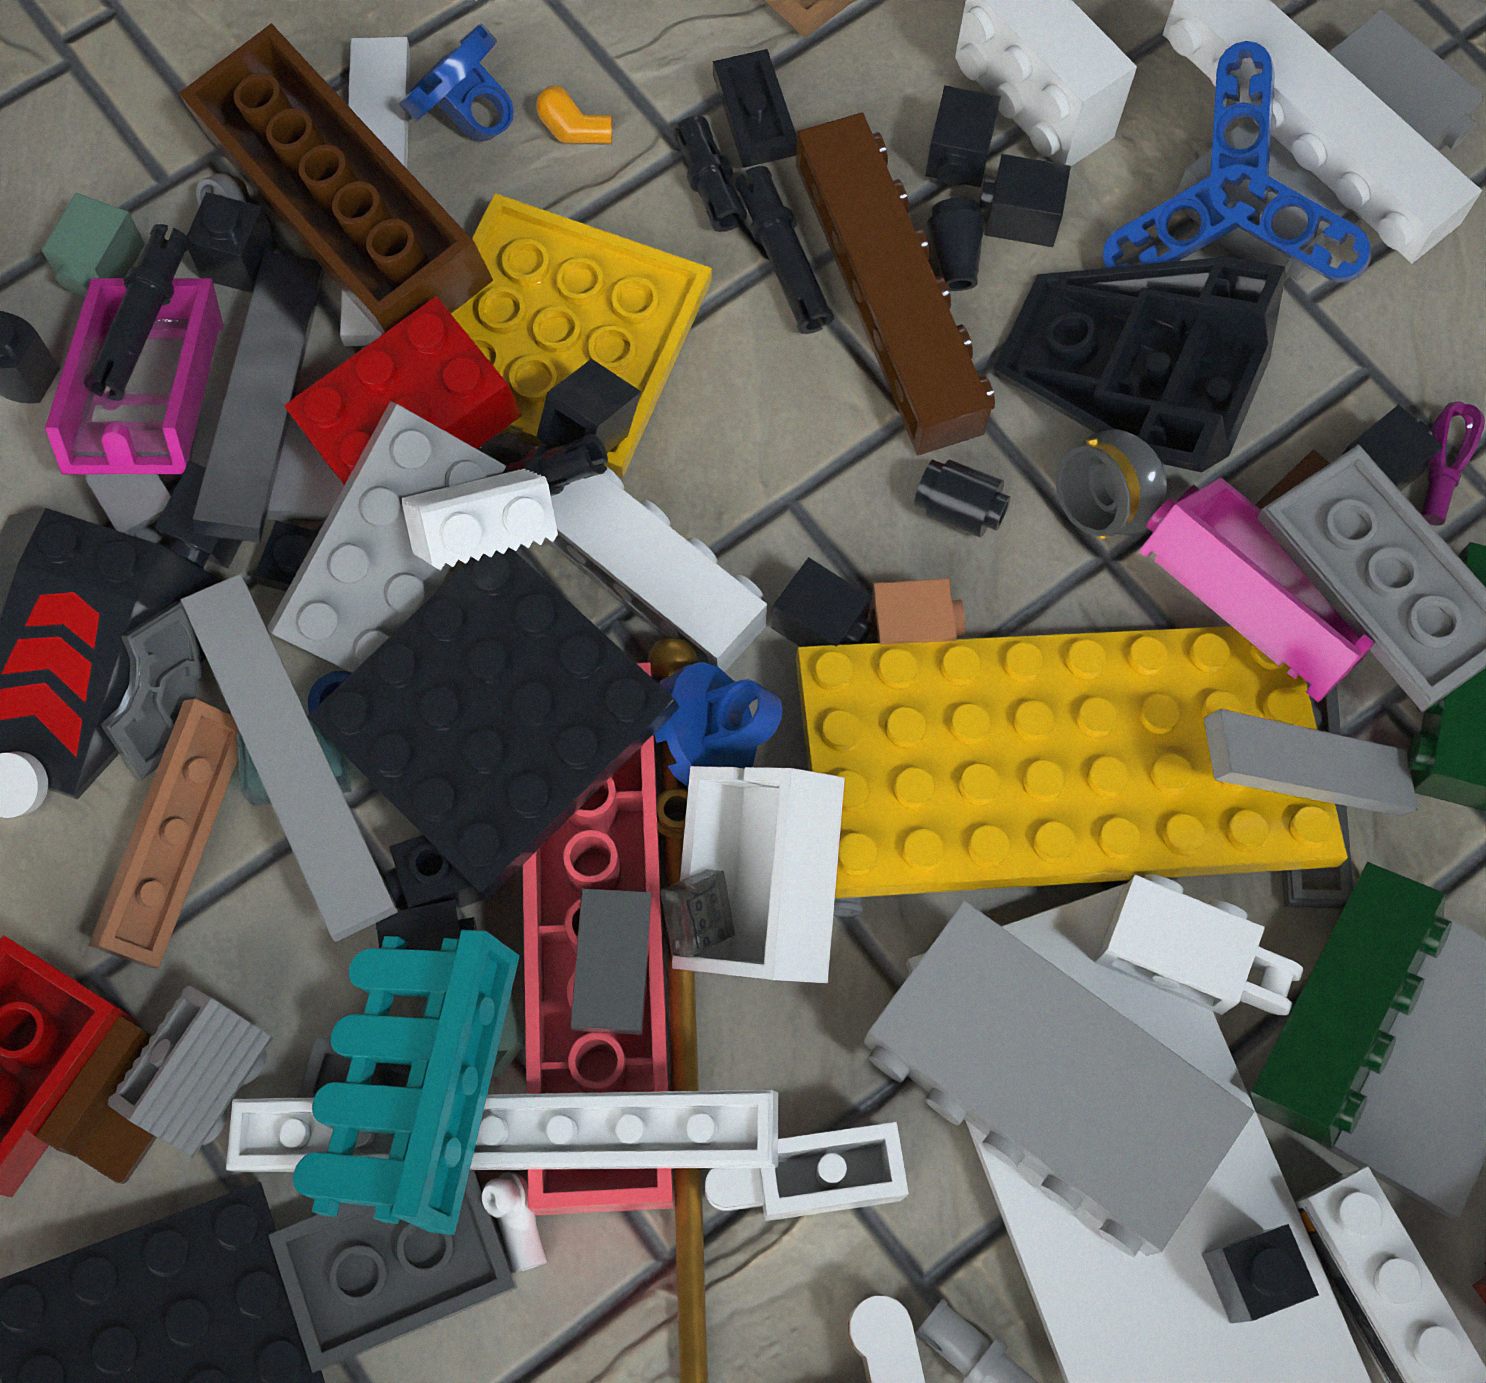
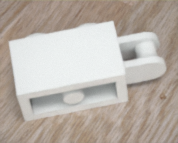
M1153 874L1145 875L1144 878L1134 875L1121 890L1095 963L1221 1015L1240 1001L1273 1014H1289L1292 1003L1286 997L1291 982L1300 980L1303 967L1288 958L1258 947L1265 927L1247 920L1248 914L1243 909L1218 900H1211L1206 904L1184 895L1183 887L1177 882ZM1251 967L1265 972L1260 986L1247 981Z
M897 1122L778 1139V1167L713 1168L708 1173L705 1181L706 1197L713 1207L722 1211L763 1206L765 1221L900 1202L909 1193Z

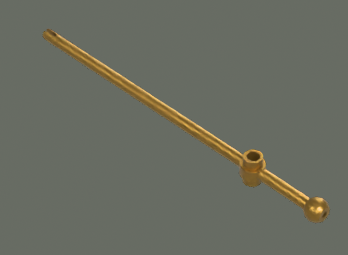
M668 638L654 644L648 654L647 663H651L652 676L658 682H661L662 679L672 676L677 669L698 663L696 651L686 640ZM667 740L662 741L663 793L657 796L659 838L665 841L672 1091H699L695 971L672 968L685 819L672 821L667 816L675 811L686 814L688 787L679 781L668 767V765L677 761L671 754ZM674 1168L680 1383H708L701 1168Z

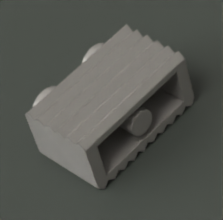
M189 985L182 990V996L174 1002L173 1009L166 1013L165 1021L158 1025L157 1033L150 1037L149 1045L142 1048L141 1057L134 1060L133 1068L125 1073L124 1081L117 1085L116 1093L109 1097L108 1106L135 1125L194 1158L202 1145L211 1143L221 1133L227 1120L226 1108L241 1085L249 1084L262 1071L267 1058L265 1049L273 1037L220 1002Z

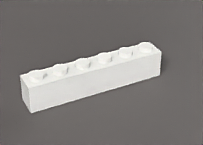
M1270 0L1173 1L1162 35L1170 41L1176 52L1186 56L1211 79L1215 87L1218 62L1226 49L1235 43L1243 41L1257 42L1266 48L1271 56L1275 72L1271 135L1293 154L1300 166L1311 171L1328 186L1345 207L1354 210L1377 231L1387 246L1397 250L1412 264L1461 225L1482 190ZM1252 58L1242 59L1241 68L1231 70L1230 75L1236 76L1240 85V102L1236 103L1244 102L1261 106L1262 98L1257 101H1251L1249 96L1251 76L1262 73V69L1255 68Z

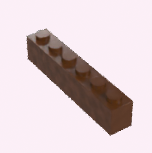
M861 112L797 131L795 166L917 456L984 435L991 410L995 408V396L989 379L984 374L978 376L971 360L973 357V347L967 329L963 324L956 326L949 310L951 308V297L947 283L942 275H934L928 262L930 251L925 233L921 227H913L907 214L909 204L904 185L900 179L893 180L889 173L885 142L879 132L872 134L865 115Z

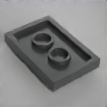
M476 1170L469 1171L455 1235L430 1233L401 1219L399 1224L383 1223L373 1218L376 1207L353 1204L340 1205L337 1217L321 1216L318 1214L268 1235L312 1373L326 1370L518 1288L493 1217L484 1208L482 1202L483 1189Z

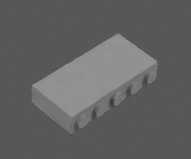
M1383 9L1328 52L1438 151L1445 145L1451 150L1456 148L1466 139L1477 124L1472 115L1483 99L1484 94ZM1247 118L1225 136L1226 143L1235 149L1248 148L1257 140L1260 129L1252 118ZM1271 135L1269 176L1359 227L1362 221L1360 216L1354 210L1345 207L1328 186L1311 171L1300 166L1293 154ZM1212 148L1185 169L1176 195L1210 176ZM1244 179L1239 186L1229 183L1224 189V192L1230 199L1227 207L1233 209L1239 201L1245 202L1258 212V215L1250 222L1259 225L1265 207L1278 195L1270 191L1266 203H1263L1250 193L1248 189L1250 180ZM1286 207L1275 215L1273 232L1279 238L1285 240L1294 239L1305 231L1308 224V216L1301 208ZM1181 209L1201 227V218L1197 211ZM1321 221L1315 239L1302 252L1311 255L1315 243L1323 248L1330 243L1335 247H1339V244L1328 240L1322 233L1330 224ZM1240 228L1216 240L1235 258L1285 266V281L1291 276L1298 281L1311 270Z
M965 900L869 1029L863 1042L873 1050L869 1055V1059L881 1071L898 1082H903L906 1076L911 1078L929 1092L925 1101L933 1110L956 1125H959L963 1119L968 1121L986 1135L982 1144L990 1153L1013 1168H1017L1021 1162L1044 1178L1040 1188L1045 1194L1071 1212H1076L1079 1206L1084 1208L1103 1223L1099 1233L1116 1248L1132 1257H1135L1138 1251L1149 1256L1164 1250L1255 1112L1248 1105Z

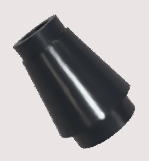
M950 198L936 203L932 207V217L927 221L939 272L945 279L949 291H965L976 287L978 284L977 274L979 272L985 216L979 212L978 203L969 198Z

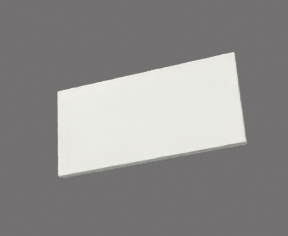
M1126 884L1002 926L1006 931L1255 1111L1212 1010L1095 963L1121 890ZM925 953L907 960L906 966L910 974ZM1256 1111L1164 1250L1149 1256L1138 1251L1135 1257L1122 1252L1108 1242L1099 1233L1103 1223L1084 1208L1079 1206L1076 1212H1071L1052 1200L1040 1188L1044 1178L1021 1162L1017 1168H1013L990 1153L982 1144L986 1135L966 1121L1065 1383H1372ZM1289 1224L1319 1296L1254 1321L1230 1324L1202 1254L1261 1231Z

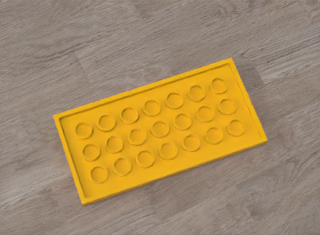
M1232 626L956 639V641L886 645L871 643L837 645V647L834 645L798 647L795 661L808 771L845 778L835 899L1131 880L1134 875L1144 878L1148 874L1171 878L1339 867L1348 858L1334 803L1241 786L1214 779L1204 717L1219 709L1317 730L1310 696L1306 693L1308 689L1306 680L1300 675L1294 679L1287 673L1291 667L1285 662L1278 666Z

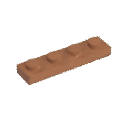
M195 698L184 700L88 946L147 968L160 967L244 745L232 715Z

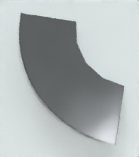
M178 601L173 602L121 635L130 658L129 686L119 708L101 724L135 778L143 780L158 768L184 700L196 698L198 678H201L202 665L198 639L182 602Z

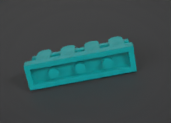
M461 930L459 939H443L441 951L406 950L408 943L400 937L384 936L381 949L368 948L362 950L353 958L349 966L348 973L351 983L369 994L364 1015L350 1014L344 1016L336 1023L332 1030L331 1046L335 1052L351 1060L346 1083L331 1082L324 1085L316 1093L312 1103V1113L318 1122L333 1129L327 1153H309L298 1162L293 1173V1184L297 1192L314 1200L312 1212L321 1216L337 1217L340 1203L376 1207L373 1218L383 1223L399 1224L401 1219L430 1233L455 1235L520 955L487 931ZM394 996L429 997L424 1018L389 1016ZM376 1063L412 1065L407 1086L371 1085ZM358 1132L394 1135L389 1158L353 1156Z

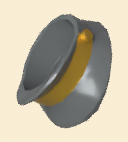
M1113 429L1092 434L1062 458L1057 471L1056 489L1061 507L1069 520L1083 532L1096 535L1097 539H1105L1115 534L1133 535L1148 529L1146 527L1147 523L1154 513L1166 502L1167 479L1161 460L1145 441L1129 432Z

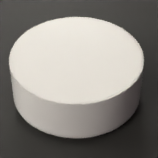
M25 752L0 753V817L12 818L35 811L43 803L48 791V777L43 765L34 756Z

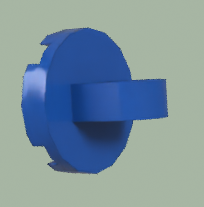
M480 23L459 41L461 45L458 48L455 47L448 55H444L406 94V97L399 102V105L414 121H417L437 104L460 130L471 139L487 141L508 129L513 119L514 110L512 101L506 91L479 63L497 43V39ZM483 97L494 104L498 114L497 123L494 127H484L476 122L471 111L474 98Z
M705 662L677 669L672 676L662 679L659 683L676 700L680 708L654 733L657 743L667 740L670 752L677 761L668 765L673 775L687 787L689 786L690 766L737 767L743 769L745 767H753L757 746L768 741L776 732L781 722L783 708L782 701L777 694L750 679L735 682L719 667ZM758 699L757 710L752 717L749 705L752 701Z

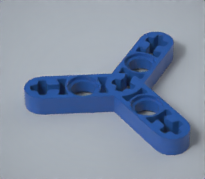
M1243 41L1235 43L1225 50L1219 59L1216 72L1210 176L1111 234L1103 248V260L1106 268L1128 266L1126 263L1117 265V260L1124 255L1121 246L1128 241H1131L1136 247L1150 242L1153 238L1146 229L1155 224L1158 236L1170 250L1160 256L1159 249L1153 245L1139 255L1141 265L1180 261L1229 232L1240 228L1321 276L1335 282H1349L1359 277L1367 269L1371 260V246L1365 232L1355 224L1269 176L1275 72L1271 56L1266 48L1257 42ZM1252 58L1255 68L1262 69V73L1251 76L1249 96L1251 101H1257L1262 98L1261 106L1241 102L1226 107L1228 99L1240 102V85L1237 77L1230 75V71L1240 69L1242 59ZM1248 117L1257 121L1260 131L1254 144L1248 148L1235 149L1226 143V129L1235 119ZM1244 179L1250 180L1248 185L1250 193L1263 203H1266L1270 191L1278 195L1265 207L1259 225L1250 222L1258 215V212L1245 202L1239 201L1233 209L1227 207L1230 199L1224 192V189L1229 183L1239 186ZM1286 207L1301 208L1308 216V224L1305 231L1294 239L1285 240L1279 238L1273 232L1275 215ZM1181 209H1193L1200 214L1201 227L1198 233L1186 241H1177L1171 238L1168 232V222L1171 216ZM1321 221L1330 224L1322 233L1325 238L1335 244L1341 245L1346 241L1347 237L1355 240L1353 251L1358 256V259L1354 264L1343 261L1338 268L1331 267V253L1316 243L1311 255L1302 252L1315 239Z

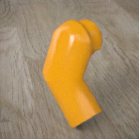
M557 85L548 86L537 97L536 108L538 116L558 141L569 144H612V115L583 114L570 98L567 90Z

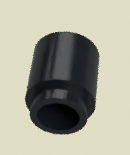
M933 459L928 464L921 478L914 504L926 509L927 517L981 538L987 528L995 531L999 529L1007 512L1011 496L1002 493L1004 487V480L950 459L945 464Z

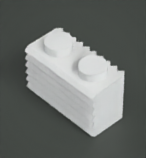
M526 469L402 498V506L413 554L439 570L442 569L445 563L454 567L458 560L466 564L470 557L479 561L483 553L492 557L495 551L504 554L508 547L517 551L520 544L529 548L533 541L540 545L545 538L553 542L558 535L548 482L545 476L537 475L533 471H526Z

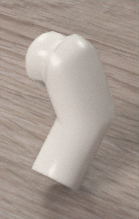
M511 1172L503 1173L499 1178L491 1179L483 1189L482 1202L486 1211L498 1219L513 1274L547 1263L536 1225L535 1214L528 1209V1181L521 1175Z

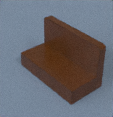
M119 1016L38 1131L36 1137L54 1149L78 1158L112 1181L125 1184L157 1137L135 1125L108 1106V1100L111 1095L116 1093L117 1085L124 1081L125 1073L133 1068L134 1060L141 1057L142 1048L149 1045L152 1035Z

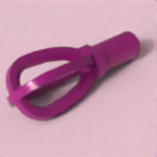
M1460 401L1450 402L1433 423L1432 435L1443 448L1429 464L1430 471L1427 479L1430 483L1421 511V515L1430 525L1440 526L1445 523L1454 487L1459 485L1460 472L1472 458L1480 441L1485 425V417L1474 405L1464 404ZM1461 415L1465 421V436L1454 464L1451 467H1446L1445 451L1450 421L1452 417Z

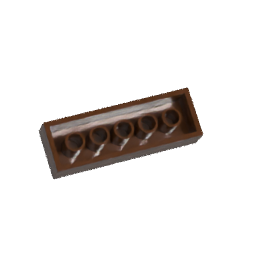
M272 23L178 93L208 138L382 335L436 296L447 310L453 313L494 281L472 238Z

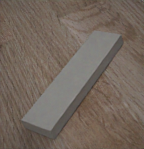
M1219 709L1204 717L1213 775L1216 781L1400 817L1418 810L1405 749Z

